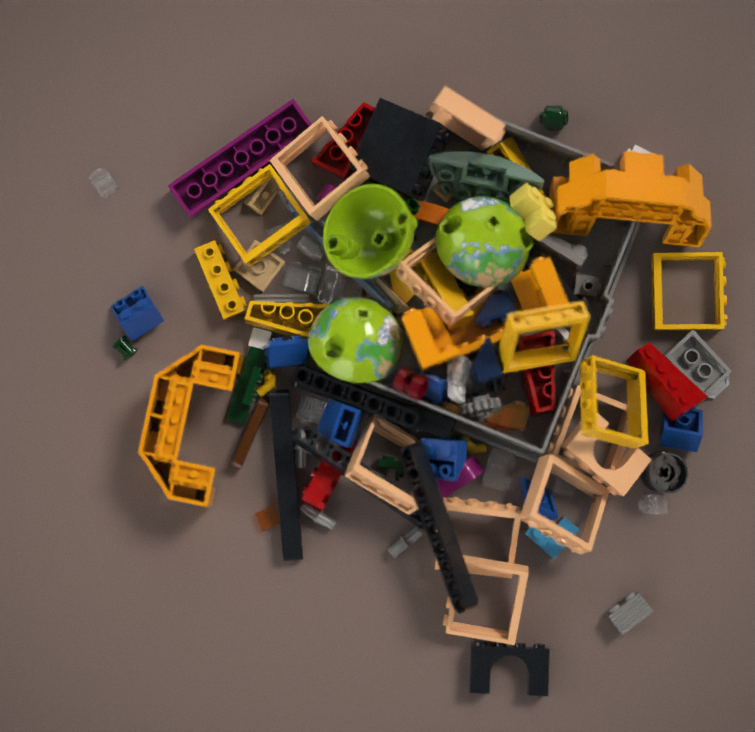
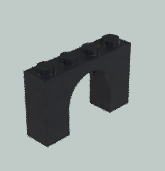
M475 641V644H471L470 693L490 694V672L493 664L503 656L512 655L522 659L527 666V694L529 696H548L550 649L545 647V644L534 643L533 647H526V643H515L514 646H506L505 643L495 642V645H487L486 641Z

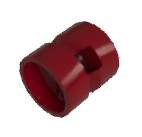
M404 366L394 379L393 389L403 394L407 392L408 397L419 401L427 391L430 380L421 374L415 375V371Z

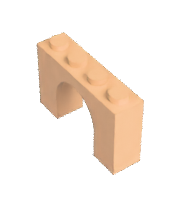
M597 413L598 427L605 429L609 422ZM580 420L560 446L565 450L564 454L571 460H577L579 462L578 466L585 472L590 471L593 474L592 478L596 482L604 483L609 493L614 496H625L652 459L639 448H629L615 466L608 469L602 468L594 458L593 450L597 439L582 435Z

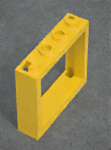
M270 164L263 169L260 168L253 177L246 178L238 188L228 191L227 196L221 200H216L215 204L208 209L245 264L249 267H252L312 223ZM273 177L299 216L247 253L221 214Z
M723 252L653 253L651 255L652 331L725 329V326H727V314H724V307L727 306V296L724 295V287H726L727 281L726 276H723V268H726ZM714 260L715 324H663L661 261Z
M577 302L508 314L497 353V360L502 373L576 361L590 318L584 303ZM572 325L566 344L514 352L519 333Z
M593 355L581 360L579 370L582 435L633 449L647 445L648 425L645 370ZM596 371L627 381L629 435L598 427Z

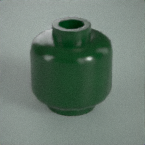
M548 105L545 107L544 112H540V123L544 124L546 130H562L565 125H568V110H565L560 105Z

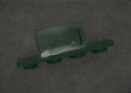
M250 347L227 414V419L245 424L251 404L256 402L258 392H256L257 386L262 384L264 374H262L265 365L264 350Z

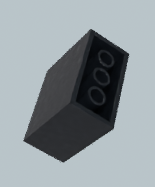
M380 98L356 150L358 154L356 158L358 161L362 160L367 165L368 169L366 171L370 175L368 179L420 200L426 193L427 187L425 186L428 180H431L433 177L429 168V156L442 153L441 150L444 144L446 145L450 139V130L437 121ZM351 162L348 169L356 172L357 169Z

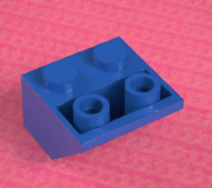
M143 286L135 289L132 293L111 305L116 318L131 341L164 321Z
M293 336L287 339V341H283V338H274L263 346L266 369L307 364L308 338L302 339V336Z
M328 398L317 432L334 443L345 447H352L365 411Z
M440 437L422 438V444L426 449L435 478L457 481L466 462L467 440Z

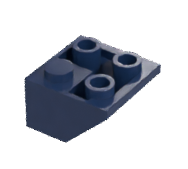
M504 293L489 297L474 322L475 327L480 326V329L487 328L496 321H499V324L506 323L508 314L516 313L509 294Z

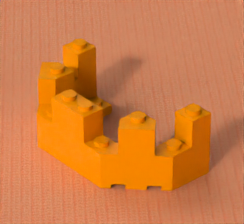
M624 151L620 160V171L615 169L601 171L600 159L591 154L569 162L570 178L553 176L549 185V198L554 203V213L556 216V229L551 233L588 236L597 217L669 224L662 237L663 244L701 247L711 230L710 201L703 196L702 175L690 164L677 167L673 175L664 176L663 155Z
M542 256L534 259L533 264L529 267L530 270L521 271L517 277L509 282L517 302L512 303L515 312L569 304L550 257L544 259ZM483 287L474 290L475 294L470 296L464 294L467 302L469 303L485 289ZM488 298L473 309L474 315L469 324L452 330H447L444 322L428 307L417 311L413 308L404 312L405 315L401 319L422 372L430 369L429 366L431 365L436 368L447 364L448 361H457L479 352L485 339L490 337L493 346L501 342L505 323L499 324V321L491 324L492 326L480 329V326L475 327L474 325Z
M200 345L154 376L138 453L168 499L204 507H212L216 488L212 487L216 468L178 460L193 386L204 385L232 391L236 374L240 375L244 356L240 352Z

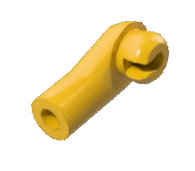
M270 369L263 372L264 385L256 390L261 398L276 386L275 372Z
M467 435L460 437V440H467V453L487 452L485 443L474 444Z

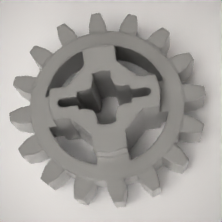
M489 394L468 398L466 399L467 404L458 406L460 415L470 414V418L493 414L492 409L501 407L499 397L490 398Z

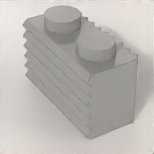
M634 592L629 593L624 597L625 602L620 606L617 603L608 610L610 612L607 615L622 635L654 612L639 592L635 594Z

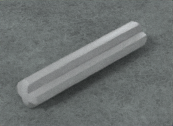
M308 294L254 295L253 301L305 304L310 303V296Z

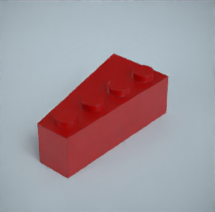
M363 102L350 116L347 123L337 131L338 134L341 132L348 142L345 144L348 147L352 146L355 151L360 144L375 107ZM333 138L311 160L315 167L343 181L353 174V171L348 169L351 161Z
M555 330L517 338L515 351L520 352L554 346ZM554 364L520 370L532 417L551 413L555 409Z
M650 342L637 349L626 360L631 367L645 370L646 388L671 422L696 408L708 397Z
M355 439L352 447L335 444L352 455L358 441ZM332 452L331 457L336 462L338 459L337 454ZM321 462L318 468H314L310 476L312 480L309 485H305L301 494L303 495L302 500L324 510L341 474Z

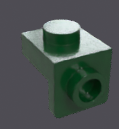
M383 455L382 459L378 458L377 466L396 469L395 481H399V477L403 478L404 466H401V462L394 461V457Z

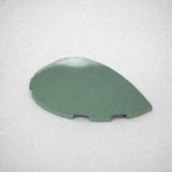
M464 151L444 152L429 156L430 172L438 180V187L446 195L451 194L457 198L458 203L476 196H488L500 199L510 205L509 196L525 183L531 187H536L539 192H541L544 180L526 167L490 154Z

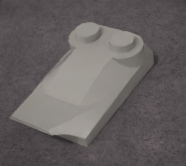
M547 235L539 242L531 236L533 243L538 248L579 272L588 257L587 248L579 243L573 245L551 235Z
M693 329L680 338L664 355L708 396L707 398L715 399L730 384L729 378L732 371Z

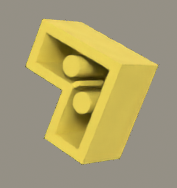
M525 183L509 196L511 209L524 218L526 232L540 242L556 229L554 203L550 198L544 197L536 187H531Z

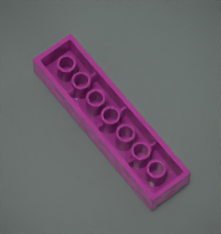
M293 98L170 183L168 187L190 219L193 220L213 206L216 200H221L227 196L228 191L242 185L246 178L257 174L260 168L263 169L269 164L272 165L269 160L312 124Z

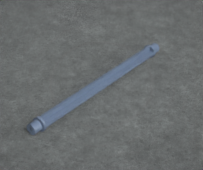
M291 202L288 203L286 208L290 211V214L294 218L298 217L299 214ZM312 221L305 228L324 248V231ZM354 278L381 307H384L387 311H391L394 308L390 299L371 279Z

